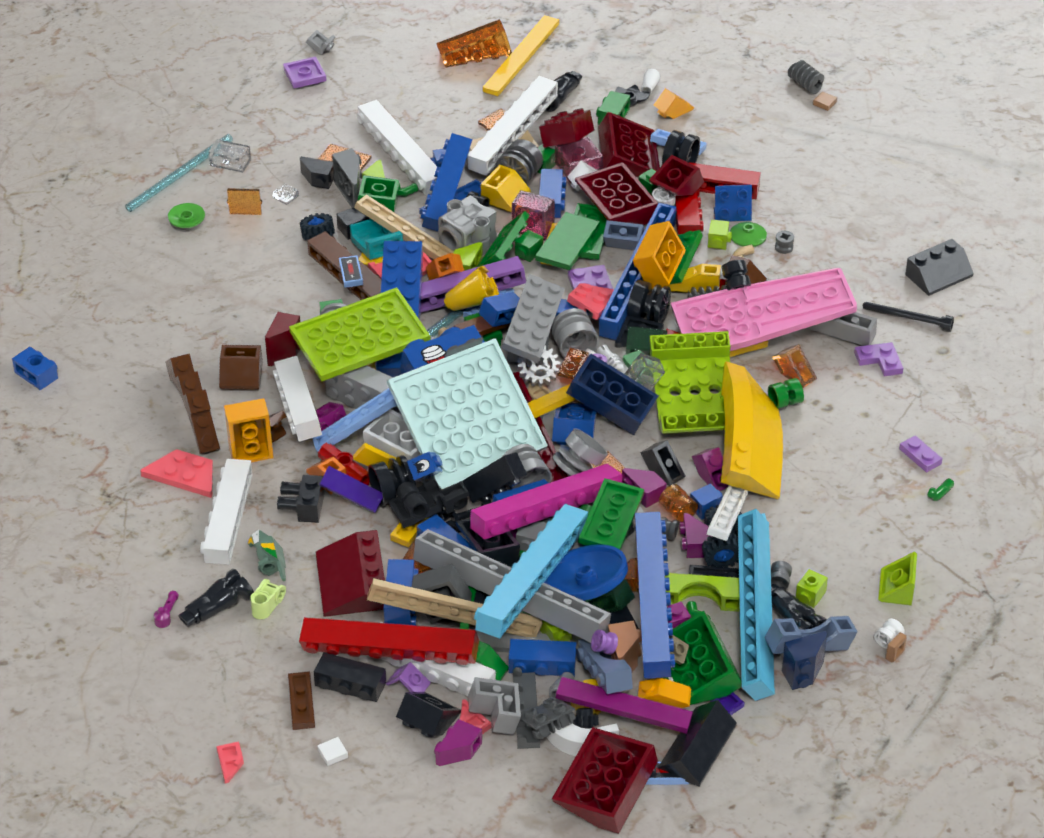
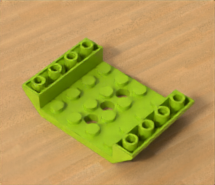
M728 331L650 335L651 371L654 393L659 395L656 400L659 429L662 433L725 430L724 399L721 393L724 363L726 361L730 362L731 345ZM717 389L719 393L714 394L710 390ZM697 390L700 393L693 395L690 391ZM677 391L680 395L673 396L670 392Z

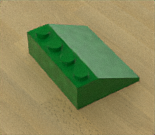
M705 611L673 628V635L688 644L689 648L684 663L678 664L675 662V668H671V677L674 682L690 686V705L726 697L742 687L741 677L714 623Z

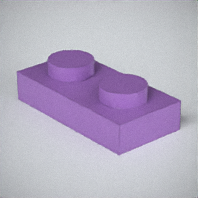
M916 435L900 443L899 449L926 473L942 464L943 458Z

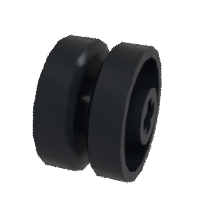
M673 130L664 147L662 165L671 155L688 163H696L700 151V137L692 134L685 137V133Z

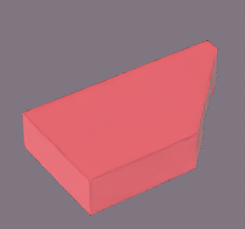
M466 699L462 700L460 720L481 728L482 734L492 728L491 722L482 714L469 712L468 701Z
M239 741L216 746L225 784L230 782L244 764Z

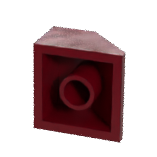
M671 155L649 179V182L677 196L693 195L704 183L700 168Z
M277 312L265 335L268 366H274L276 361L298 355L301 349L290 333L289 326L300 323L299 315Z

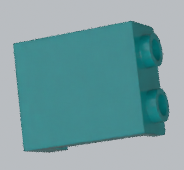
M372 219L350 225L351 242L370 260L383 256L384 241H403V234L400 231L392 233Z

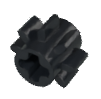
M593 708L576 709V719L573 720L574 725L585 729H591L599 725L598 714H593Z

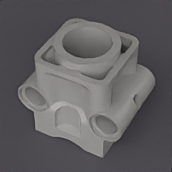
M471 195L462 201L458 199L450 200L447 203V213L438 218L439 242L453 251L481 242L483 243V255H485L490 248V244L497 237L495 230L496 211L481 205Z

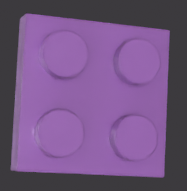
M316 57L283 64V69L293 88H301L327 81L326 74Z
M604 265L568 270V279L572 290L580 283L613 289Z

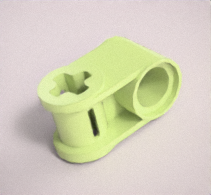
M264 579L251 595L253 617L256 619L268 618L276 606L284 599L286 586H278L270 583V580Z

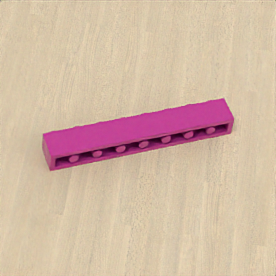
M607 463L472 509L470 528L483 539H488L554 516L555 512L560 510L564 504L577 508L594 502L604 478L622 483V473Z

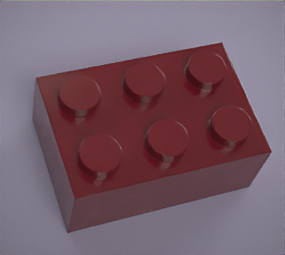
M583 108L575 109L572 113H567V111L559 112L557 115L552 116L551 119L544 120V124L539 126L543 147L577 142L595 131L591 111H584Z

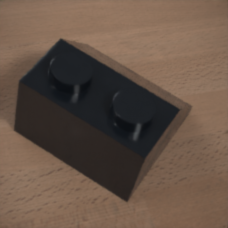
M406 692L396 717L403 720V725L410 728L417 727L421 729V734L433 738L434 736L443 735L460 715L461 709L427 692Z

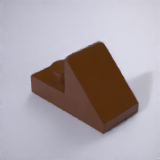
M283 410L269 416L272 443L286 435L281 420L287 417Z

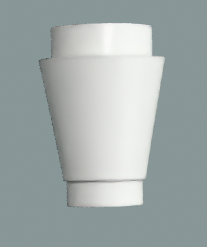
M651 68L644 72L642 91H649L651 94L660 81V73L656 69Z

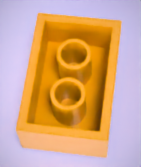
M670 221L649 226L633 259L634 265L639 270L643 281L650 282L652 289H654L656 284L661 285V287L670 285L686 251Z
M265 399L224 405L231 458L251 460V463L273 459L270 420Z

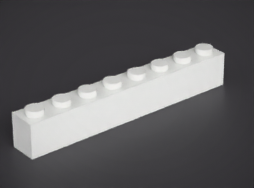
M538 76L530 84L529 88L523 91L520 98L514 101L511 108L505 111L502 118L496 121L493 128L487 131L484 138L478 141L475 148L469 151L467 155L468 169L487 176L496 166L495 163L503 152L506 151L512 142L523 136L558 96V82Z
M377 100L358 106V122L366 128L367 132L374 137L383 150L391 156V159L408 175V178L417 184L419 190L426 196L428 194L431 195L433 192L430 191L432 180H437V177H434L437 166Z

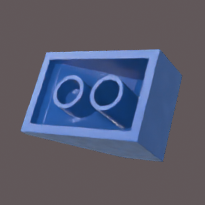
M568 403L557 408L553 421L552 441L560 445H567L565 440L573 429H579L594 439L597 412L582 403Z

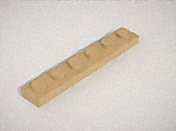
M368 195L362 197L355 204V209L392 233L400 231L403 234L404 241H422L423 252L432 259L454 252Z

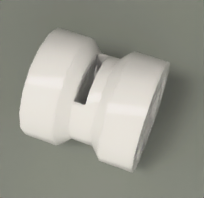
M890 618L883 624L882 628L876 631L874 638L881 647L887 649L888 644L900 632L904 634L905 630L899 621Z

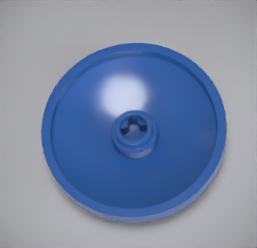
M609 545L583 546L568 551L544 583L585 601L599 597L618 586L627 575L628 563L624 553L616 547Z

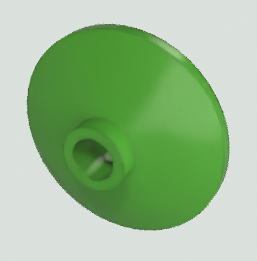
M194 203L176 205L168 213L169 222L180 228L194 227L205 218L204 209Z
M753 222L738 223L730 230L732 232L731 240L742 247L751 244L753 247L759 246L767 238L766 230L761 225Z

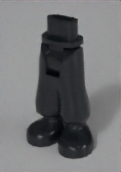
M575 71L566 72L554 80L558 82V96L546 108L548 112L555 111L568 94L579 85L582 79L580 73Z
M232 568L226 573L224 578L218 579L205 593L185 607V611L178 616L187 627L193 623L199 624L200 621H205L234 605L239 595L245 600H251V595L254 591L248 581L243 576L241 577L236 569Z
M777 584L771 585L772 608L782 619L793 618L798 628L802 630L815 628L827 620L825 617L817 615L813 608L799 601L784 587H779Z

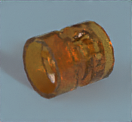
M678 484L668 486L659 497L660 505L679 522H683L684 513L694 516L698 509L697 502L690 495H687L686 491Z

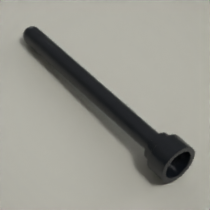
M864 302L862 305L867 310L936 324L951 332L954 324V317L949 315L940 318L871 302Z

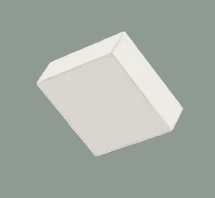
M339 737L317 745L318 751L327 766L348 758V752Z

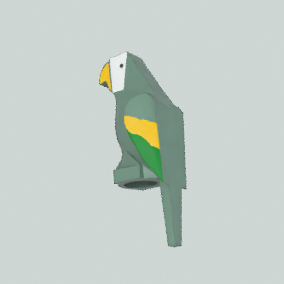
M257 530L250 536L248 545L256 548L259 559L258 570L268 576L279 571L282 581H286V564L283 548L272 536Z

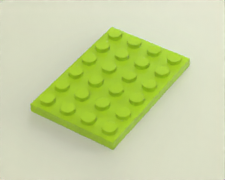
M397 287L289 326L290 333L321 381L403 352V349L414 340L422 339L425 342L431 340L430 334Z

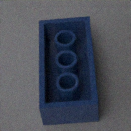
M590 354L566 392L635 435L659 396L593 354Z

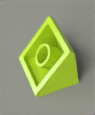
M915 551L881 568L879 601L912 606L917 553Z

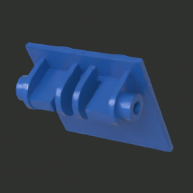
M752 185L715 186V220L752 221Z

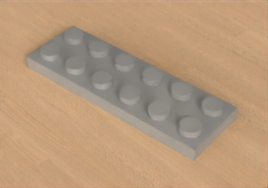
M529 274L501 349L538 363L565 288Z

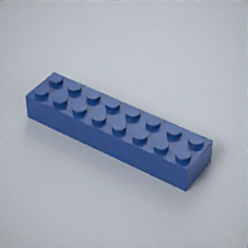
M384 241L381 293L397 287L420 320L423 268L422 241ZM402 352L376 361V370L393 378L401 375Z

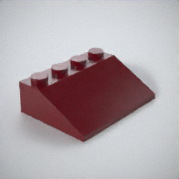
M608 112L598 126L603 169L624 163L635 177H639L651 168L657 171L660 168L657 145L655 142L650 141L654 130Z
M624 163L575 178V182L608 221L645 225L649 223L658 205V202Z
M377 530L355 532L315 551L324 617L384 610V604L367 600V594L373 578L385 581Z
M592 727L553 795L552 801L598 828L619 834L658 763L654 745Z

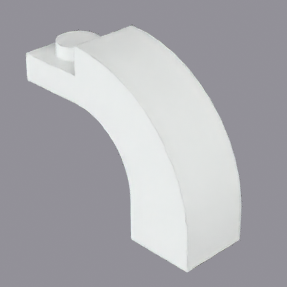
M572 723L564 728L561 727V730H557L555 727L556 732L546 737L560 751L576 756L591 729L580 728ZM617 723L598 727V729L619 735Z

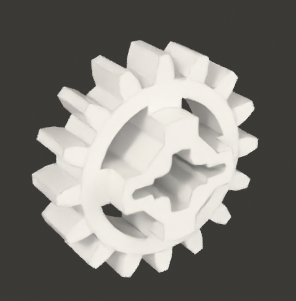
M546 345L544 346L538 363L523 357L518 358L517 370L520 371V377L525 376V383L531 381V386L538 383L539 387H542L543 382L549 385L550 379L552 381L556 380V375L560 371L558 368L560 367V361H556L558 359L557 354L552 355V348L547 351ZM548 361H550L552 369H550Z

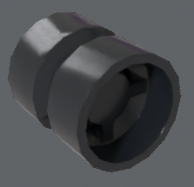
M734 260L721 266L723 276L727 279L725 285L728 291L732 288H743L744 285L751 286L750 278L746 275L748 270L745 260Z

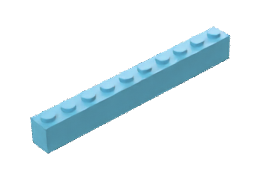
M564 504L560 510L555 512L554 518L547 522L545 529L539 532L537 539L532 541L528 550L521 554L520 560L513 564L509 574L506 573L500 585L497 584L492 595L486 597L481 608H477L474 615V620H476L475 630L499 639L502 637L577 541L587 520L588 511Z
M757 509L738 516L742 688L757 701L774 695L775 686L774 656L765 639L772 624L769 522Z

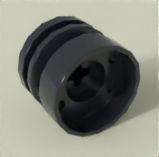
M637 280L630 294L627 315L644 319L647 314V320L663 324L670 308L671 288L668 286L662 288L661 285L656 284L652 291V284L650 282Z
M404 455L397 456L396 460L395 458H390L388 460V467L383 461L368 466L371 487L382 492L383 498L379 504L380 506L389 505L388 501L396 498L397 488L402 483L412 482L416 485L407 463L408 460Z

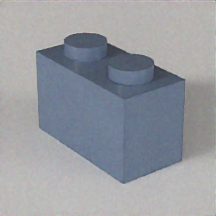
M607 220L603 238L606 247L635 250L645 229L641 224Z

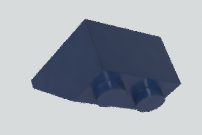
M826 631L785 642L782 673L792 690L813 685L824 663L827 641Z

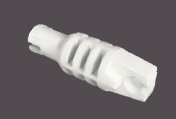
M602 345L603 349L601 346L597 349L598 354L606 356L607 364L633 379L627 365L617 354H613L607 345Z

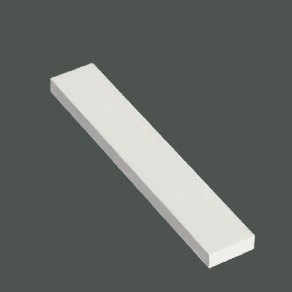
M728 486L709 525L708 535L725 541L728 540L749 491Z

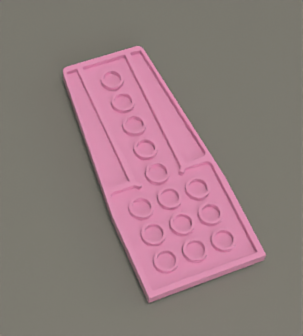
M834 268L751 284V286L744 285L743 288H732L729 291L724 289L672 302L671 308L681 334L728 331L731 345L730 351L855 313L857 311V303L842 269Z

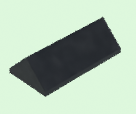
M719 700L695 707L687 734L682 732L678 734L658 769L681 777L686 782L698 787L701 786L737 726V722Z

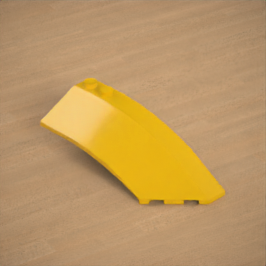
M726 361L724 363L721 393L724 399L725 440L721 483L779 499L783 464V431L779 409H777L745 367Z

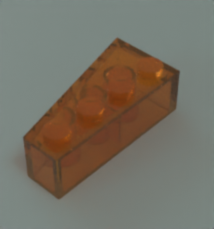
M500 19L436 43L445 68L465 65L471 61H476L477 63L482 62L483 59L492 58V60H495L501 56L509 57L512 53Z

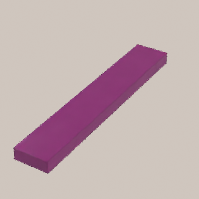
M565 677L561 678L555 697L563 701L686 734L693 711L622 692L607 694L602 687Z

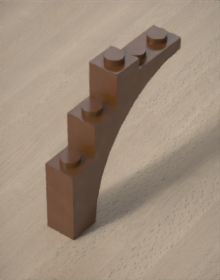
M190 353L168 359L165 363L169 378L176 385L183 400L199 454L220 449L210 412L211 408L206 389L202 390L198 371L194 372Z

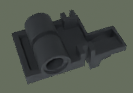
M429 476V481L421 480L423 485L420 487H416L412 482L402 483L397 488L398 497L388 502L403 528H406L441 512V507L445 509L447 514L453 512L454 509L460 510L464 508L468 503V490L461 481L441 489L437 481Z

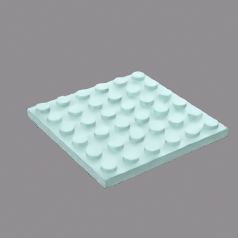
M496 338L396 376L386 382L420 454L435 452L436 455L440 456L443 472L432 476V478L437 481L441 489H445L460 481L462 482L464 479L501 458L506 451L514 446L529 444L537 452L548 447Z

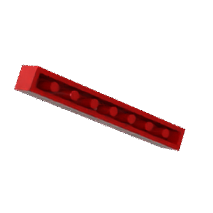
M304 617L299 643L304 651L312 654L326 652L338 655L341 653L353 657L368 655L377 659L381 657H391L395 660L407 658L417 662L433 660L437 663L456 662L459 665H468V663L475 664L479 637L476 630Z

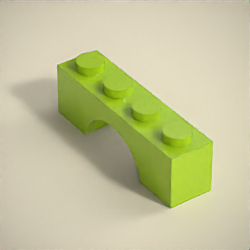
M669 573V576H665V578L669 577L670 591H666V593L670 592L671 605L682 602L689 597L703 596L716 602L722 611L740 612L739 578Z

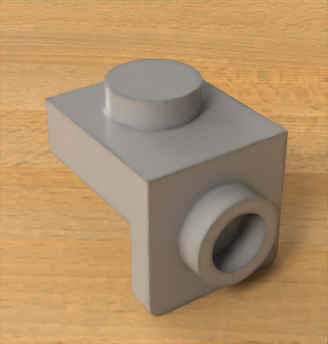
M316 30L307 39L306 43L322 55L326 50L329 52L333 48L335 36L332 35L328 39Z

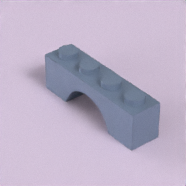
M849 616L829 617L821 625L807 630L799 629L793 618L774 619L765 639L773 654L784 653V644L787 641L826 631L825 651L848 650L858 631Z
M578 640L579 648H576L577 659L583 663L586 670L588 669L591 677L596 679L599 687H602L607 694L633 689L631 667L625 660H613L611 655L605 654L603 651H593L591 643L586 640Z

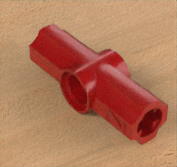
M327 442L321 446L318 451V457L321 460L334 457L346 468V475L369 485L368 471L353 460L351 453L342 452Z

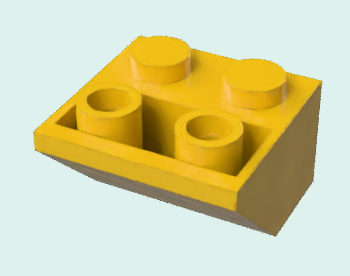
M500 164L481 183V196L488 197L490 205L512 213L531 193V189L516 170Z

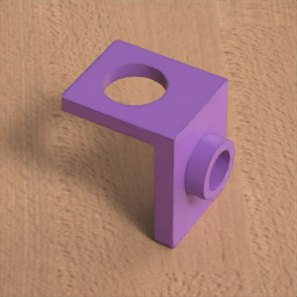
M411 662L397 668L386 682L389 686L400 681L410 692H424L431 683Z

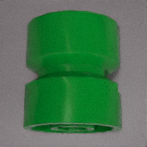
M793 378L783 383L778 382L769 385L768 397L777 409L787 407L788 404L802 403L804 401V391L800 381L797 378Z

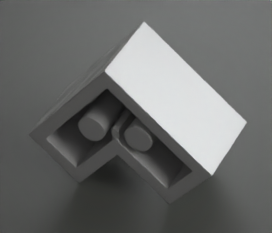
M475 677L468 694L469 712L491 715L492 732L514 735L521 718L518 683Z

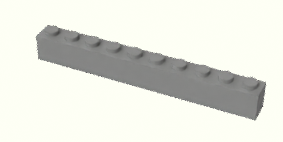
M429 529L415 538L414 560L433 569L452 563L467 585L490 596L497 584L500 585L506 573L509 574L511 571V567ZM546 583L541 585L522 610L591 643V638L596 630H603L605 633H608L611 613Z

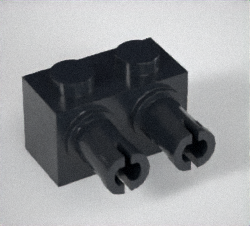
M303 475L300 483L282 481L280 487L281 495L298 496H278L277 509L295 510L298 522L319 523L325 489L319 486L323 476Z

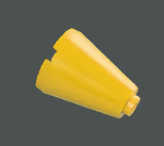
M484 266L478 267L448 291L444 299L446 307L456 311L480 306L484 298L499 295L493 277L489 278L486 274L489 272L488 269Z

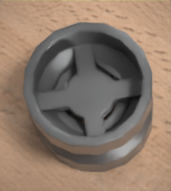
M785 561L773 562L771 565V585L777 584L785 589L789 587L792 567L789 563Z

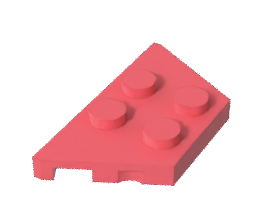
M580 283L568 295L567 302L585 312L586 310L593 313L592 318L598 320L614 289Z
M176 449L140 470L141 477L210 498L213 496V460Z

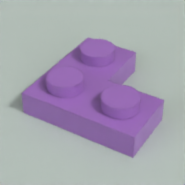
M893 342L855 347L854 354L859 366L878 363L883 376L903 374L904 368Z

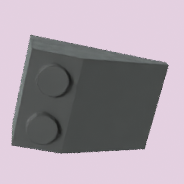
M350 148L332 154L334 183L351 208H354L358 201L362 172L360 165L362 162L359 154H356Z

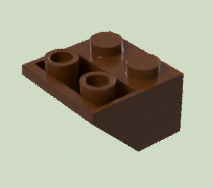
M222 345L219 369L220 389H259L263 366L261 345Z

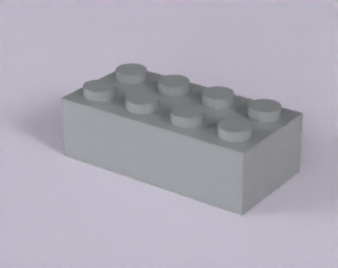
M365 365L325 380L326 395L357 409L387 390L389 387L386 382L393 377ZM398 406L391 408V410L401 414Z

